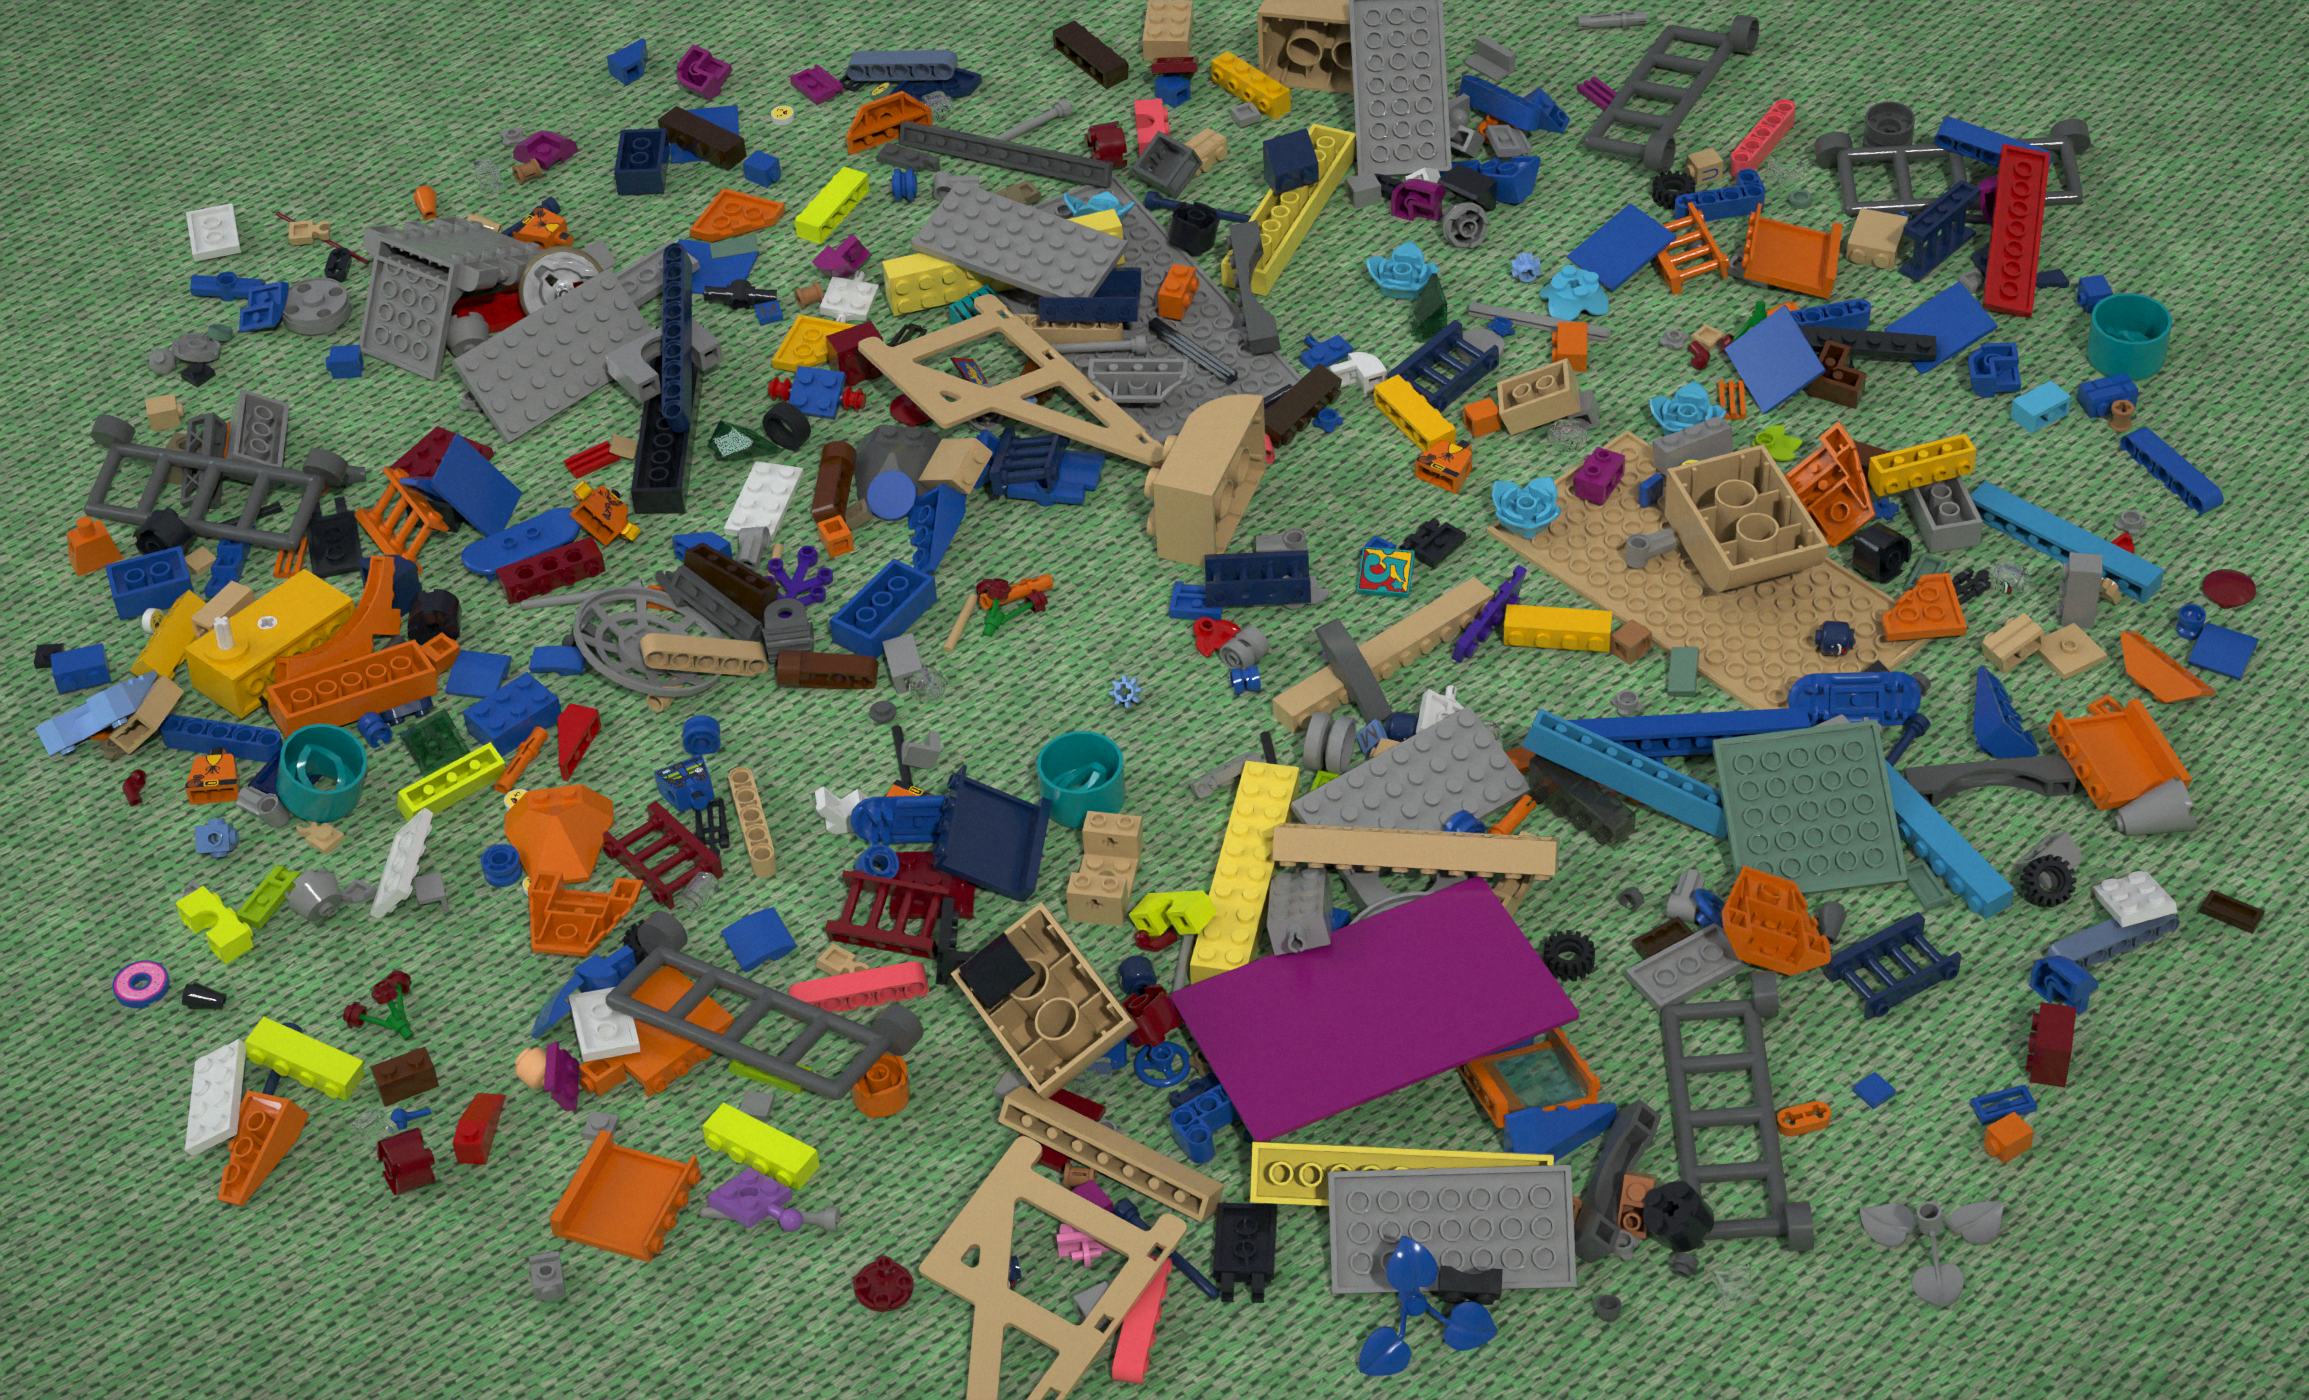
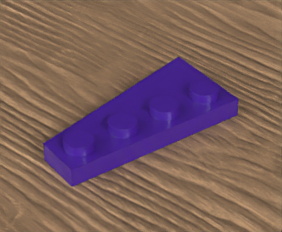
M1518 564L1513 571L1511 583L1507 581L1503 583L1494 602L1491 600L1488 602L1479 619L1476 618L1458 640L1452 656L1453 660L1461 663L1466 657L1471 658L1479 647L1478 643L1480 641L1486 642L1492 634V628L1495 625L1499 627L1504 622L1506 605H1518L1521 598L1518 596L1527 569Z

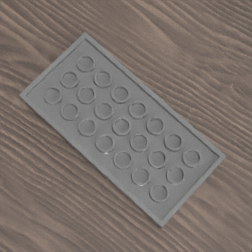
M1349 0L1358 175L1373 172L1374 174H1383L1388 177L1408 176L1424 167L1438 169L1439 174L1448 172L1452 169L1443 0Z
M957 181L912 240L911 247L913 250L1043 297H1093L1127 250L1128 241Z
M608 268L457 357L451 363L503 441L509 444L613 381L614 378L608 372L605 355L644 336L652 330L611 268Z
M1467 706L1293 801L1290 808L1302 824L1443 831L1448 821L1459 811L1467 810L1475 818L1482 821L1521 799L1523 795L1530 794L1532 787L1471 707ZM1355 865L1352 869H1336V871L1347 884L1346 877L1362 871L1364 865ZM1383 866L1380 871H1375V873L1380 877L1391 871L1392 867Z
M1571 1165L1328 1172L1332 1295L1399 1293L1388 1282L1386 1268L1401 1236H1407L1421 1243L1436 1260L1438 1266L1436 1280L1428 1287H1419L1421 1292H1438L1440 1266H1452L1458 1271L1469 1274L1483 1273L1492 1268L1503 1269L1502 1290L1577 1287Z

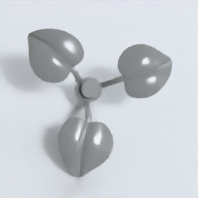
M1932 1201L1920 1204L1917 1208V1215H1913L1912 1211L1904 1205L1884 1204L1869 1208L1861 1207L1860 1216L1862 1225L1868 1235L1875 1242L1885 1247L1902 1245L1906 1240L1907 1233L1913 1234L1917 1226H1919V1230L1924 1235L1930 1237L1934 1267L1923 1266L1919 1268L1912 1277V1287L1920 1299L1938 1307L1953 1303L1960 1296L1964 1287L1963 1274L1957 1265L1950 1263L1940 1266L1936 1236L1942 1231L1943 1223L1954 1235L1962 1233L1963 1239L1968 1243H1987L1992 1241L2001 1229L2003 1202L1985 1201L1964 1205L1956 1209L1951 1214L1949 1220L1946 1217V1213L1941 1210V1207Z

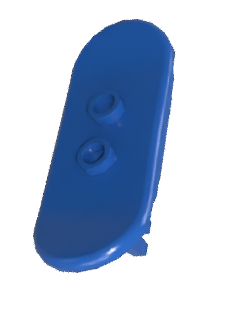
M564 507L551 509L469 544L462 551L461 560L468 570L485 575L487 580L492 582L495 580L494 576L497 568L559 548L564 544L573 543V540L580 531L581 525L569 515L573 509Z
M1899 671L1808 674L1799 678L1792 685L1788 695L1789 708L1806 707L1811 727L1841 714L1850 723L1861 722L1864 717H1869V720H1877L1882 726L1902 725L1907 722L1913 713H1917L1921 704V690L1917 681L1911 675Z
M948 795L870 797L862 800L853 808L850 815L851 827L856 835L870 842L871 845L879 844V842L886 846H889L890 843H935L940 838V833L937 831L940 821L945 814L942 806Z

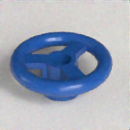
M1696 889L1694 891V899L1701 909L1695 915L1698 922L1705 928L1713 923L1723 928L1721 911L1725 903L1708 890Z
M1163 1041L1155 1047H1151L1148 1044L1136 1055L1134 1070L1138 1078L1147 1085L1158 1088L1171 1087L1179 1084L1188 1076L1191 1070V1066L1188 1064L1190 1055L1186 1049L1174 1042ZM1150 1054L1151 1060H1144ZM1176 1054L1183 1061V1067L1178 1074L1173 1071L1171 1065ZM1143 1069H1155L1158 1072H1163L1167 1079L1150 1077Z

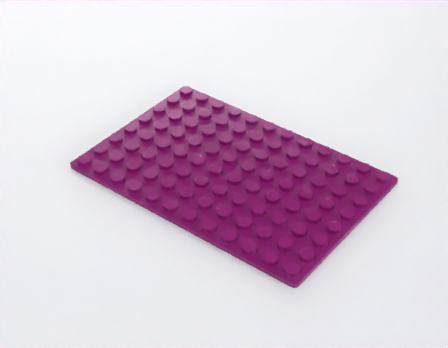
M1479 876L1332 931L1330 945L1306 949L1302 952L1298 951V953L1291 952L1276 956L1272 954L1175 991L1170 995L1180 1017L1255 1142H1266L1566 1025L1579 1018L1577 1008L1483 877Z

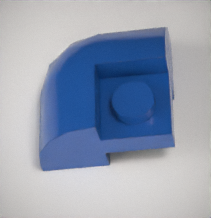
M2016 342L1982 344L1979 350L1973 352L1972 355L1969 354L1968 368L1972 389L1977 395L1983 398H1994L1995 392L2020 391L2021 380L2018 370L2019 357Z
M625 945L606 959L595 954L574 968L575 974L577 973L584 981L579 986L581 993L616 987L636 967L634 951L628 945Z
M2055 955L2034 963L2029 986L2049 1003L2059 998L2067 1006L2077 1007L2076 1013L2080 1015L2087 1010L2090 993L2098 988V980L2074 960Z

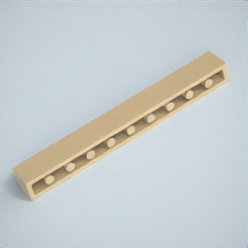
M1472 577L1359 646L1358 648L1377 682L1383 678H1390L1399 668L1409 666L1417 657L1422 654H1429L1435 646L1443 641H1450L1461 630H1467L1476 618L1479 619L1490 600L1494 602L1495 593L1477 578ZM1329 664L1273 698V717L1294 734L1300 729H1307L1309 727L1311 718L1316 711L1331 713L1334 708L1341 704H1347L1351 700L1341 678L1335 677Z

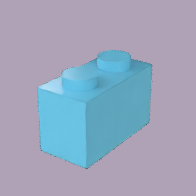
M2050 380L2015 398L2012 401L2010 417L2029 433H2033L2069 414L2071 396Z

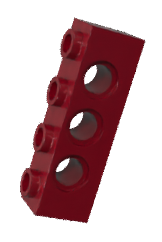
M592 536L496 569L499 586L509 605L539 594H547L556 588L565 585L569 586L577 581L588 577H596L600 573L606 572L603 555Z

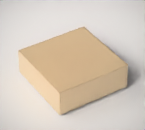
M1705 324L1691 335L1690 341H1698L1705 349L1711 351L1720 343V338L1725 337V334Z
M613 434L609 452L632 460L636 453L637 441Z
M203 546L185 557L188 569L197 576L210 570L216 560V557Z

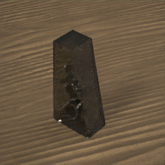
M1538 754L1529 760V796L1532 797V801L1535 800L1536 804L1544 805L1556 817L1565 818L1573 823L1577 830L1589 833L1599 844H1606L1612 849H1615L1635 831L1636 814L1611 792L1603 793L1596 781Z

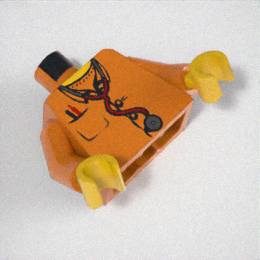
M583 480L573 489V497L576 502L580 503L569 514L573 519L605 546L616 536L630 539L634 542L641 530L633 523H628L626 516L629 509L620 500L621 496L618 491L614 489L608 490L602 485L594 490Z

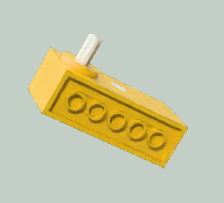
M303 569L228 619L226 616L223 618L216 617L214 619L215 623H213L214 629L184 648L193 688L238 718H244L261 706V701L258 699L260 696L263 695L268 700L266 687L275 685V657L301 654L314 649L330 639L343 627L354 612L353 599L308 570Z

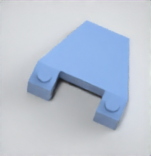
M156 670L142 674L138 678H132L126 683L122 682L88 698L86 704L35 727L49 756L58 752L62 756L77 749L74 744L110 725L116 728L128 722L126 716L136 712L158 675Z

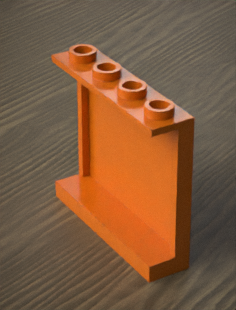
M1758 203L1756 212L1751 211L1748 221L1749 227L1746 233L1744 256L1741 267L1745 268L1743 278L1829 299L1836 279L1843 224L1833 222L1828 234L1760 217L1762 204Z
M2139 698L2129 700L2124 711L2066 720L2061 710H2057L2047 728L2050 736L2060 748L2063 756L2069 762L2077 778L2081 781L2099 811L2123 807L2176 776L2179 777V780L2183 781L2186 789L2192 781L2191 776Z
M666 965L653 974L630 998L668 1012L695 984L676 968ZM709 996L684 1019L721 1035L735 1022L734 1017ZM633 1018L640 1043V1052L616 1057L624 1063L625 1070L644 1086L645 1095L649 1098L654 1093L664 1091L668 1083L678 1076H685L690 1068L700 1060H707L712 1055L713 1050Z
M600 1130L549 1219L553 1236L650 1263L653 1256L662 1251L664 1236L667 1231L674 1229L679 1209L686 1207L691 1187L697 1186L700 1181L701 1169H699L697 1156L692 1155L688 1164L616 1145L613 1142L611 1132Z

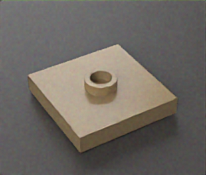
M2075 623L2046 635V644L2035 652L2063 680L2107 660V654Z

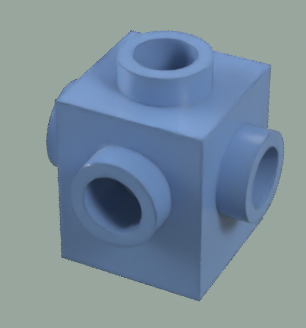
M225 818L208 819V825L195 826L197 853L210 852L211 858L227 856V851L234 850L235 845H238V830L233 827V823H225Z

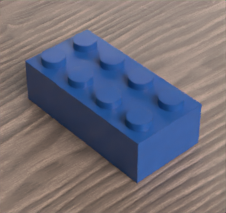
M893 558L830 619L832 641L858 655L871 656L877 659L885 652L883 641L900 637L937 601L935 578Z

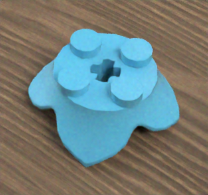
M1108 191L1093 196L1086 205L1083 204V199L1079 200L1067 193L1064 194V201L1074 218L1115 209L1120 222H1122L1125 215L1135 205V202L1132 201L1123 207L1118 199Z
M1411 240L1398 246L1392 252L1389 260L1382 256L1366 259L1368 271L1379 284L1381 293L1397 299L1417 298L1439 272V267L1436 264L1429 263L1426 265L1424 254Z
M1572 265L1564 266L1562 271L1554 275L1551 282L1540 291L1542 299H1549L1548 310L1551 317L1573 321L1582 310H1586L1591 315L1596 316L1606 315L1609 311L1608 298L1598 282V274L1577 269Z
M1696 380L1682 386L1672 400L1665 396L1650 399L1652 414L1662 426L1664 435L1676 433L1689 426L1707 421L1709 418L1719 416L1723 419L1726 414V410L1722 406L1710 405L1707 391Z
M1551 476L1534 479L1523 489L1511 481L1494 482L1492 499L1497 509L1496 517L1500 520L1503 527L1521 534L1524 538H1534L1536 533L1545 530L1551 521L1561 514L1560 506H1555L1557 487Z

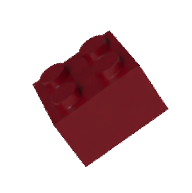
M872 321L826 336L830 370L845 372L847 377L844 388L857 385L859 382L871 378H877L883 374L858 350V343L863 339L878 337L883 341V337Z
M2041 1002L2039 1014L2033 1013L2031 1030L2036 1032H2030L2028 1053H2033V1055L2027 1054L2025 1067L2026 1072H2031V1083L2066 1087L2077 1007Z

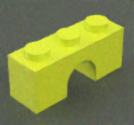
M202 886L175 903L180 919L195 934L205 928L214 927L205 934L210 949L225 964L254 947L251 940L253 932L246 922L241 923L233 909L230 907L226 908L215 892L211 894Z
M1204 890L1148 893L1129 913V916L1137 929L1148 931L1149 936H1161L1171 925H1174L1179 935L1199 934L1215 916L1217 911Z

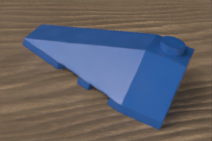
M1513 156L1512 161L1501 162L1500 158H1493L1491 161L1480 164L1479 160L1452 162V168L1459 163L1497 180L1496 201L1517 205L1524 202V199L1533 193L1541 160L1540 157ZM1447 172L1440 173V177H1442Z
M941 484L920 496L908 520L909 529H915V537L913 536L910 539L911 546H917V551L913 555L914 568L928 575L936 571L966 511V496L945 484Z
M1981 665L1977 671L1973 727L1977 738L1975 741L1977 746L1984 753L1990 752L1997 759L2037 756L2040 752L2035 739L2030 731L2026 730L2023 733L2024 730L2019 722L2024 720L2010 705L2012 700L2003 684L1995 675Z
M1615 1103L1584 1104L1579 1109L1568 1110L1566 1105L1557 1106L1555 1111H1543L1542 1107H1532L1504 1115L1503 1151L1554 1154V1162L1612 1127L1617 1114V1106Z

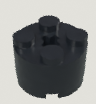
M1186 202L1177 204L1173 209L1168 232V243L1172 246L1188 250L1192 255H1202L1203 251L1211 249L1215 244L1220 217H1217V211L1199 202H1194L1193 206L1186 205Z
M168 507L165 510H154L133 533V538L136 537L137 539L135 546L142 555L177 546L182 547L184 554L191 547L193 538L196 536L195 531L178 518L176 511Z
M1877 522L1866 529L1863 534H1857L1853 539L1852 545L1855 548L1852 557V567L1878 582L1887 584L1902 574L1903 570L1900 568L1904 561L1909 562L1912 553L1911 541L1904 535Z
M434 589V592L425 593L426 590L417 593L410 602L407 625L408 637L411 640L415 639L420 645L425 644L440 633H444L450 639L456 640L460 634L462 608L459 605L460 601L454 594L442 589Z
M1670 1182L1647 1193L1643 1211L1644 1223L1649 1231L1672 1251L1688 1252L1696 1249L1703 1243L1702 1238L1707 1232L1710 1234L1713 1229L1714 1214L1712 1208L1687 1182Z

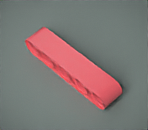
M1781 99L1775 102L1732 152L1730 175L1733 178L1737 179V173L1742 169H1752L1755 171L1794 125L1796 107L1793 101Z
M917 961L799 982L789 988L788 995L829 1012L836 1010L843 1012L857 1009L858 1006L863 1005L870 1007L885 1004V1001L890 1000L897 1002L913 999V996L922 995L923 997L929 992V985L924 965Z
M1149 1255V1258L1153 1259V1261H1156L1159 1257ZM1172 1258L1166 1259L1158 1274L1123 1321L1113 1362V1380L1144 1384L1145 1382L1143 1381V1373H1147L1151 1357L1149 1356L1150 1347L1153 1348L1157 1333L1155 1331V1324L1160 1321L1163 1308L1161 1300L1166 1296L1169 1284L1167 1282V1275L1171 1274Z

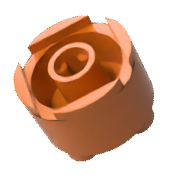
M885 1053L851 1089L853 1103L860 1112L869 1118L886 1117L899 1112L908 1105L910 1098L906 1063L900 1056Z

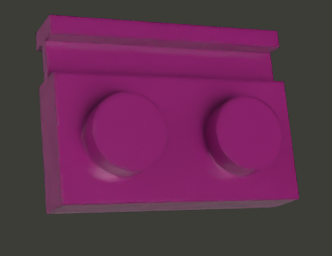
M815 64L811 70L807 68L790 77L791 85L816 105L834 97L838 91L840 93L844 92L843 84L818 64Z
M556 1041L547 1045L544 1090L546 1092L551 1091V1097L565 1111H573L577 1109L579 1096L580 1064L565 1049L560 1050L559 1043Z

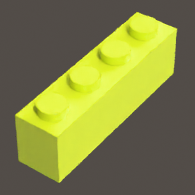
M843 167L821 189L813 201L809 202L802 213L796 217L794 225L797 237L822 244L870 191L868 174Z
M491 742L399 791L397 808L407 822L423 808L430 810L435 815L499 779L504 772L505 761Z
M264 1016L245 1040L247 1058L254 1064L267 1066L279 1075L296 1079L302 1085L316 1088L333 1099L340 1098L347 1101L364 1077L363 1060Z
M724 1102L702 1125L705 1143L713 1151L721 1150L729 1154L733 1161L737 1163L744 1162L758 1172L774 1177L777 1182L786 1187L791 1186L800 1190L820 1167L816 1149Z

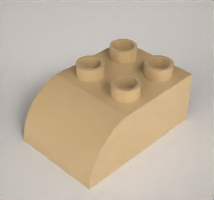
M1265 0L1257 11L1259 70L1285 87L1354 94L1349 0Z
M1238 394L1209 401L1189 415L1178 436L1168 435L1163 447V465L1161 469L1152 467L1149 470L1144 488L1145 497L1154 499V506L1148 517L1147 534L1156 537L1157 555L1159 558L1205 567V555L1225 553L1266 472L1264 396Z
M1764 444L1667 469L1665 517L1703 579L1714 591L1729 590L1819 566L1824 562L1829 544Z
M1041 902L1004 931L1036 974L991 1009L985 1005L964 979L959 968L953 971L951 975L1037 1093L1044 1100H1047L1139 1027L1068 932Z

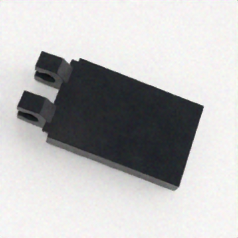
M344 496L334 498L337 514L323 516L320 502L318 501L306 528L312 573L320 579L360 571L357 561L363 558L357 519L354 516L355 510L348 511Z
M1218 1203L1213 1278H1216V1282H1221V1302H1234V1282L1252 1283V1303H1264L1265 1283H1271V1280H1274L1278 1204Z

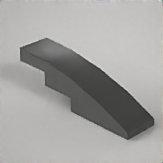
M1339 618L1315 629L1335 677L1341 678L1351 702H1357L1365 723L1368 725L1374 719L1381 721L1392 715L1391 708L1368 663Z

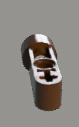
M832 441L823 447L812 505V515L816 523L839 515L843 519L845 518L852 476L857 459L855 448L846 442Z
M780 649L777 666V686L824 689H874L877 685L879 663L874 657L865 655Z

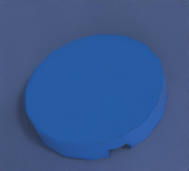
M896 470L885 471L876 476L870 483L867 491V501L872 512L887 521H898L909 516L918 500L917 487L913 480L905 473Z

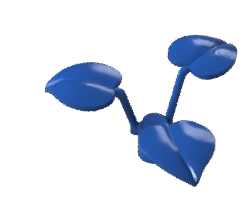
M1401 1236L1386 1268L1387 1280L1393 1288L1399 1291L1398 1301L1403 1307L1399 1311L1401 1315L1400 1333L1397 1336L1393 1328L1384 1326L1369 1335L1359 1356V1371L1366 1375H1392L1402 1372L1407 1367L1411 1357V1350L1408 1344L1402 1341L1406 1334L1407 1315L1419 1316L1425 1310L1429 1311L1440 1321L1448 1325L1443 1334L1444 1340L1450 1347L1459 1351L1477 1348L1490 1341L1497 1332L1490 1313L1478 1302L1464 1301L1457 1304L1451 1311L1450 1319L1443 1316L1427 1303V1299L1419 1287H1428L1435 1282L1438 1266L1435 1258L1425 1246L1407 1236Z

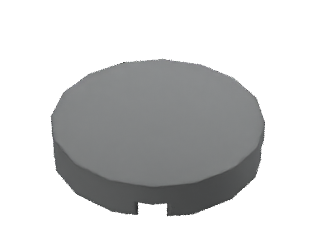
M1472 329L1463 333L1465 341L1484 353L1493 345H1496L1499 349V360L1503 356L1504 340L1496 332L1488 329ZM1458 347L1456 348L1457 356L1459 355L1466 364H1471L1476 360Z
M183 334L179 336L178 340L175 338L172 341V353L183 360L209 362L220 356L221 344L219 341L214 339L213 341L208 340V336L204 334Z

